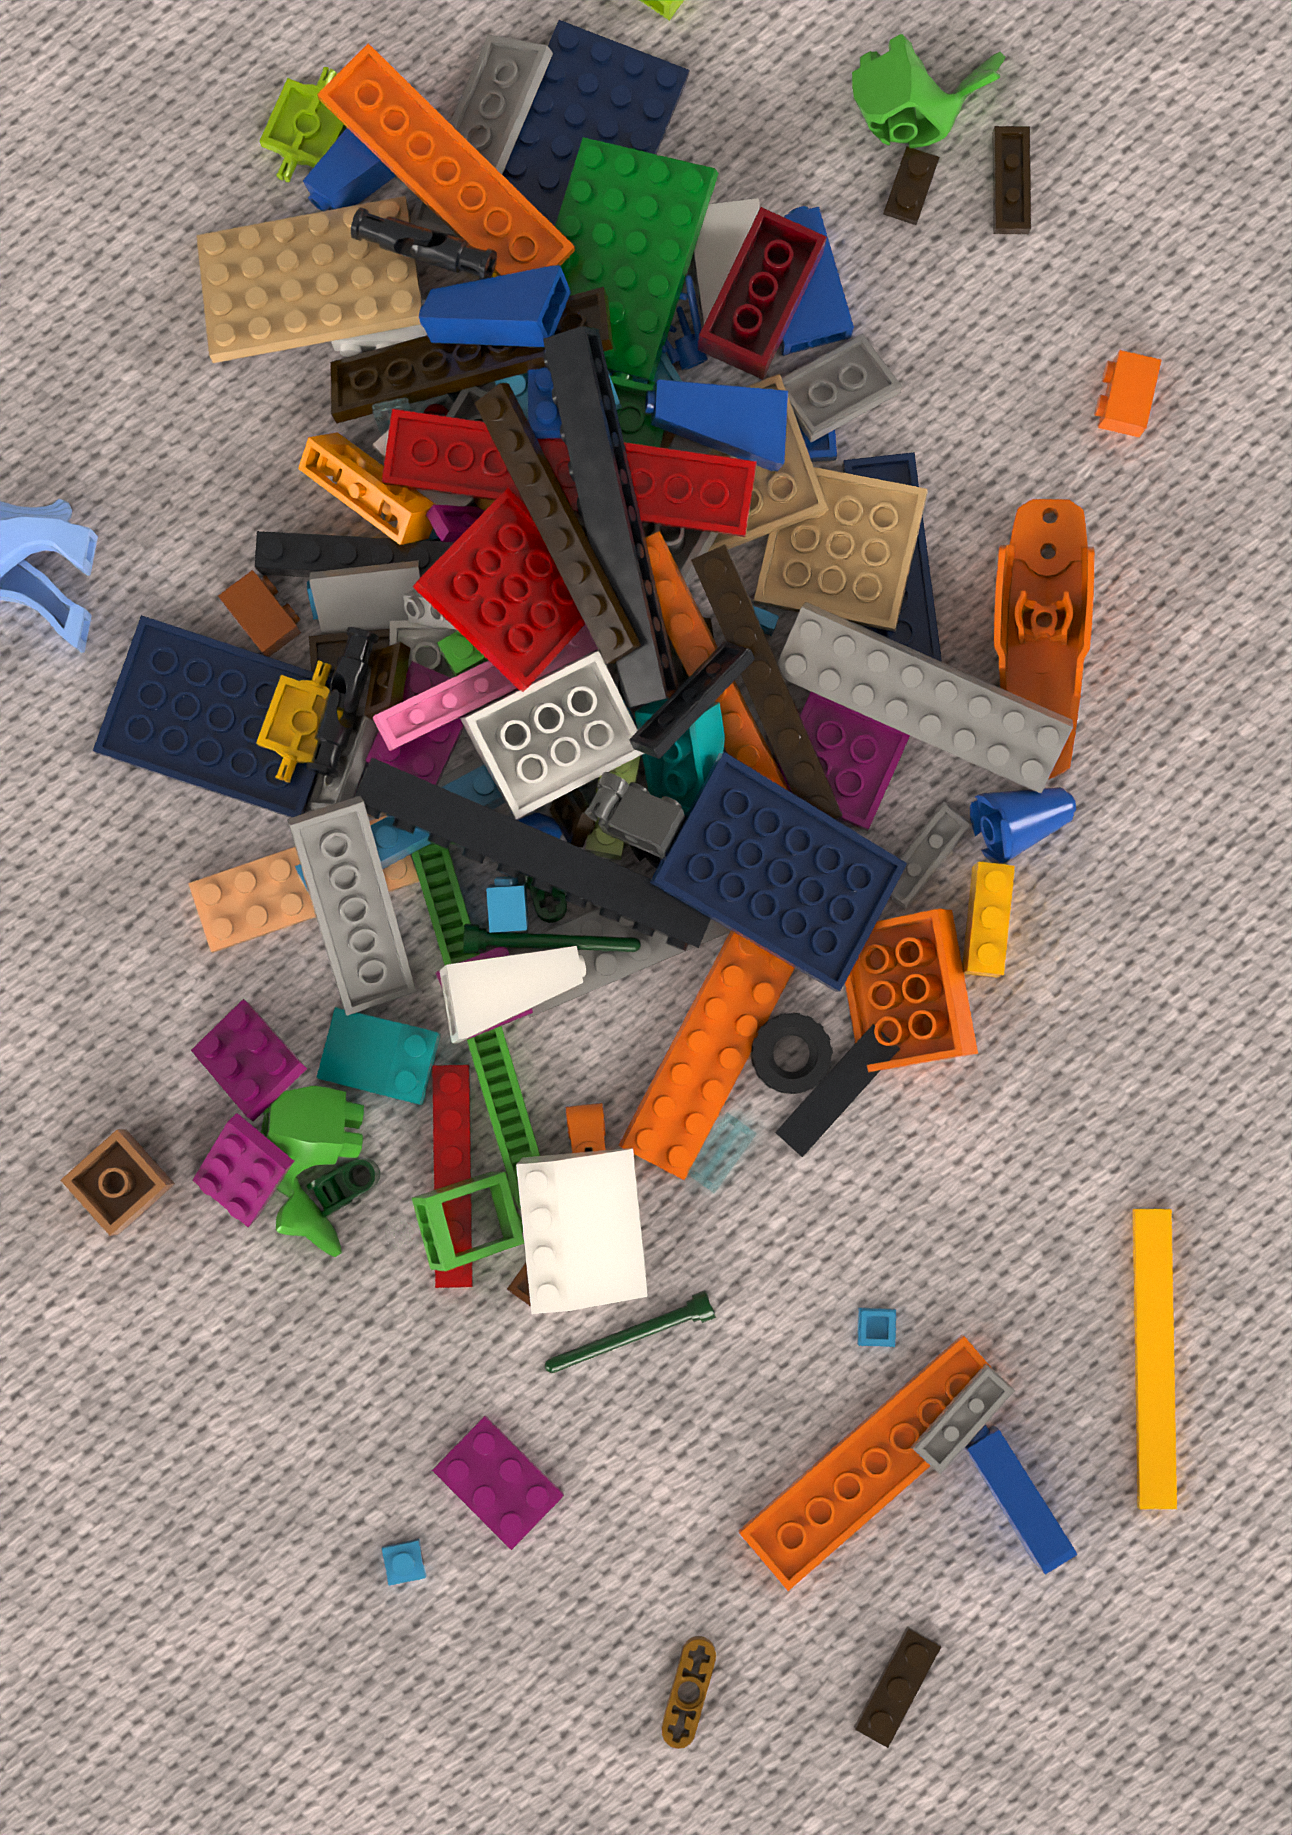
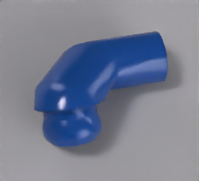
M533 813L517 820L558 839L562 836V832L555 819L542 813Z

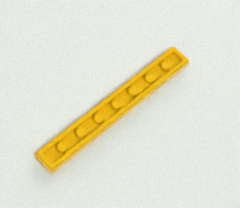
M1133 1209L1137 1508L1177 1509L1172 1209Z

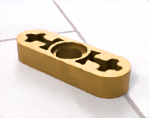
M702 1636L690 1638L683 1646L662 1721L663 1739L670 1747L676 1749L685 1748L694 1740L716 1661L714 1645L709 1639ZM698 1645L704 1646L705 1654L709 1655L708 1660L702 1659L698 1668V1674H705L704 1679L692 1673H682L684 1668L689 1671L692 1670L693 1656L688 1653L690 1650L696 1651ZM688 1681L694 1682L700 1689L698 1697L691 1702L683 1701L678 1696V1688L682 1683ZM674 1705L684 1711H695L694 1716L686 1713L684 1728L689 1730L688 1734L681 1733L679 1739L673 1738V1731L668 1729L669 1725H676L679 1718V1710H672Z

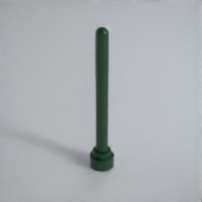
M464 924L463 953L478 954L479 950H486V947L559 949L577 946V950L636 952L641 947L640 940L635 937L489 933L487 928H479V924Z
M704 1290L693 1294L692 1299L686 1301V1306L552 1357L545 1362V1369L549 1373L558 1372L693 1319V1322L701 1320L702 1323L712 1320L716 1316L709 1302L707 1292Z

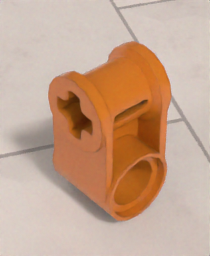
M603 1104L567 1106V1127L572 1153L585 1152L587 1147H592V1151L606 1150Z

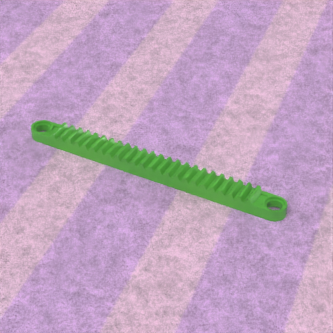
M430 843L412 853V858L443 962L446 966L480 955V951L478 954L463 953L464 924H471L449 848L445 849ZM500 1026L468 1039L467 1042L505 1170L514 1186L515 1195L513 1197L516 1205L521 1210L516 1164L523 1157L541 1155L503 1028Z

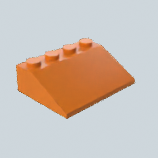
M933 909L877 921L845 982L854 1038L856 1043L874 1024V1033L878 1042L885 1046L897 1045L900 1050L890 1061L867 1065L868 1072L978 1054L953 911ZM881 1032H883L892 1042L884 1039Z

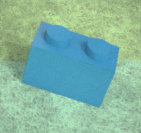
M510 876L496 877L494 884H489L486 888L489 933L527 930L529 920L526 882H518V877L517 879Z

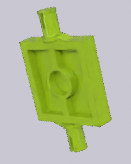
M323 67L317 85L302 84L287 78L260 138L261 147L276 152L284 158L276 174L282 181L285 180L288 183L291 181L297 164L308 165L314 168L347 128L319 100L317 95L337 75V72L331 68L329 71L328 67Z

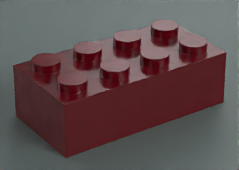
M760 207L699 334L698 351L763 380L823 255L827 237Z

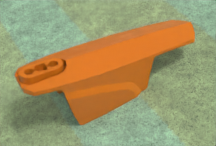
M1032 499L1017 509L1010 544L999 547L995 589L994 648L999 656L1000 688L1073 720V729L1048 780L1063 774L1071 767L1081 697L1084 658L1090 650L1092 632L1095 550L1094 547H1088L1084 510L1069 499ZM1047 513H1054L1057 516V520L1054 523H1046L1043 518ZM1046 545H1051V548L1055 551V556L1051 559H1045L1041 555Z

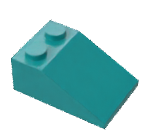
M668 699L646 704L635 711L637 729L639 730ZM713 702L660 759L647 754L642 755L649 793L660 799L662 796H667L681 804L685 816L719 753H722L724 749L725 733L720 702Z
M335 1007L316 1078L423 1105L441 1034L357 1012L347 1016L344 1009Z

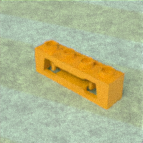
M338 432L308 437L298 468L300 471L399 545L429 539L433 526L426 514L435 503L416 489L383 484L384 466ZM326 476H333V479H332V480H333L334 482H332V481H331L328 477H326ZM381 513H384L386 515V521L380 517ZM391 521H398L396 528L388 523Z

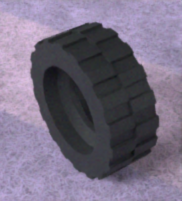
M784 1013L771 1018L758 1030V1036L754 1038L752 1043L751 1062L756 1075L766 1086L780 1093L797 1094L813 1089L826 1077V1073L832 1064L833 1047L830 1045L831 1039L824 1031V1027L820 1023L815 1022L814 1018L808 1015H801L800 1013ZM788 1035L802 1038L808 1045L810 1052L807 1064L795 1072L781 1069L776 1064L773 1056L776 1043L782 1037Z

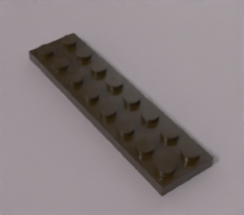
M600 287L569 296L554 335L581 326L599 329L603 351L612 350L613 341L609 302L605 288ZM428 335L335 360L330 362L331 415L336 424L528 373V370L545 368L546 365L543 358L545 347L431 343Z

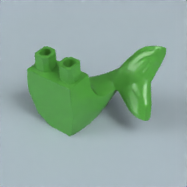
M899 34L890 39L888 44L889 51L880 55L877 51H869L860 57V68L852 72L854 99L869 129L882 143L888 146L891 144L890 141L908 143L909 148L929 146L941 141L948 135L963 102L972 92L1000 78V74L996 71L1000 68L1005 56L1001 52L992 55L962 80L952 94H947L929 76L922 60L915 54L912 43L903 34Z
M309 1086L284 1091L263 1112L264 1117L260 1132L294 1160V1163L276 1189L289 1198L278 1211L276 1231L284 1235L305 1236L328 1255L337 1257L342 1253L338 1235L327 1217H323L320 1208L302 1189L297 1175L315 1165L336 1164L339 1156L358 1158L362 1149L363 1135L344 1131V1127L360 1129L364 1116V1105L347 1102L345 1091L327 1087Z

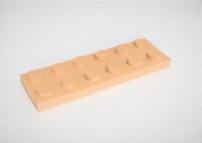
M383 816L379 819L369 821L370 826L386 818L387 816ZM295 847L188 883L212 953L316 918L310 895L295 869V866L300 864ZM411 854L383 869L389 892L420 882Z

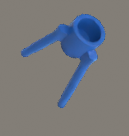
M690 275L685 277L694 334H691L683 308L678 306L676 312L684 337L675 341L677 347L675 349L668 339H666L664 345L667 348L671 364L679 362L682 371L696 367L708 360L705 353L698 351V340L702 327L693 280Z

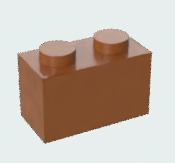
M251 570L218 595V597L263 655L270 657L301 634L296 625L301 619L288 603L281 606L274 596L279 591L266 575L259 578Z

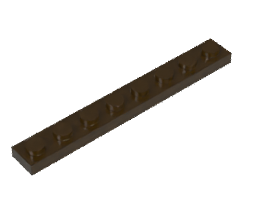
M499 383L476 401L475 405L605 664H613L641 646L509 383Z
M726 544L691 559L726 641L751 649L755 658L741 673V676L792 793L834 819L841 817L843 813Z

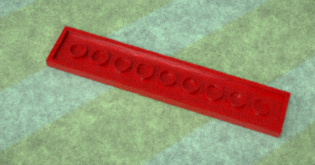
M392 409L382 475L383 484L494 501L509 488L524 503L484 422ZM562 438L537 439L573 511L579 513L577 509L578 492L576 483L572 480L568 469L570 457L567 445L563 442ZM624 442L642 522L746 537L757 461Z

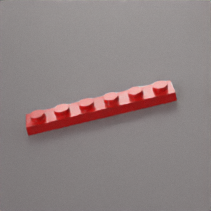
M432 1065L434 1190L471 1178L470 1065ZM472 1193L442 1203L455 1254L472 1248ZM473 1262L447 1271L435 1270V1288L473 1287Z

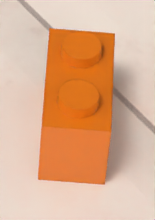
M1119 350L1113 361H1107L1102 377V382L1108 383L1106 394L1099 395L1094 414L1100 417L1098 428L1135 437L1142 435L1147 428L1161 359Z

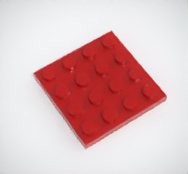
M509 488L483 512L412 586L522 692L534 682L585 625L526 505Z

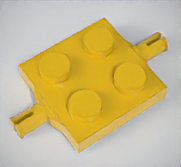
M322 661L317 662L318 664L311 681H298L281 675L256 742L258 746L276 751L283 757L275 778L290 783L296 763L311 762L317 745L315 735L330 691L325 684L333 667L330 664H324ZM337 710L339 720L342 717L343 712Z

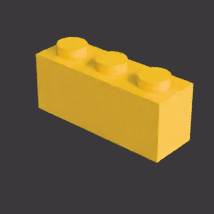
M978 861L972 866L962 961L964 974L995 978L1004 975L1015 871L1014 865Z

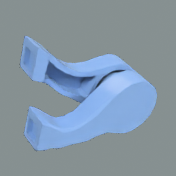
M58 499L53 504L43 507H22L0 501V600L16 602L33 608L51 624L61 637L78 651L84 653L92 615L85 608L68 599L45 574L33 567L25 558L30 554L45 550L55 551L64 556L81 572L90 576L98 536L91 528L69 522L72 517V509L69 502Z

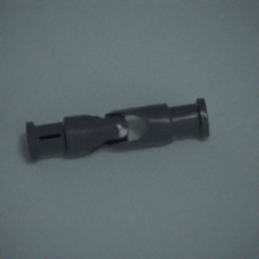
M361 207L353 217L351 238L361 241L365 239L378 243L381 249L414 258L455 273L464 271L479 276L480 280L491 278L494 273L497 252L492 249L485 251L469 246L466 240L439 233L391 216L385 219L370 214L368 210Z
M348 627L346 633L349 637L344 654L338 658L330 691L315 735L317 745L312 761L308 762L306 766L309 771L332 778L338 777L339 772L336 769L342 749L347 748L359 701L370 671V666L368 665L373 644H376L379 639L378 635L355 627ZM337 710L343 712V715L339 720Z

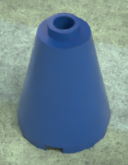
M1061 787L1044 788L1042 793L1032 789L982 793L975 796L977 801L971 802L970 821L975 837L982 832L987 848L981 850L984 856L991 863L1003 864L1071 822L1076 811V803L1072 794L1066 792Z

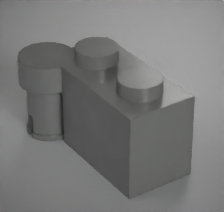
M604 772L597 783L598 791L589 807L585 810V814L594 821H597L598 817L600 818L598 824L603 833L663 859L686 818L681 804L667 796H662L661 799L655 797L646 788L637 783L631 782L628 784L621 777L610 772Z

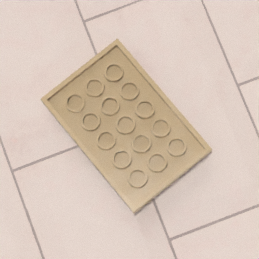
M406 196L196 235L208 351L212 363L420 325L419 312L423 304L416 259L381 249L378 243L365 239L358 241L351 238L353 217L360 207L368 210L370 214L385 219L391 216L411 223Z

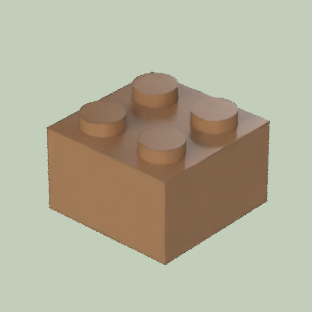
M117 1129L60 1180L109 1236L118 1235L175 1185L127 1129Z

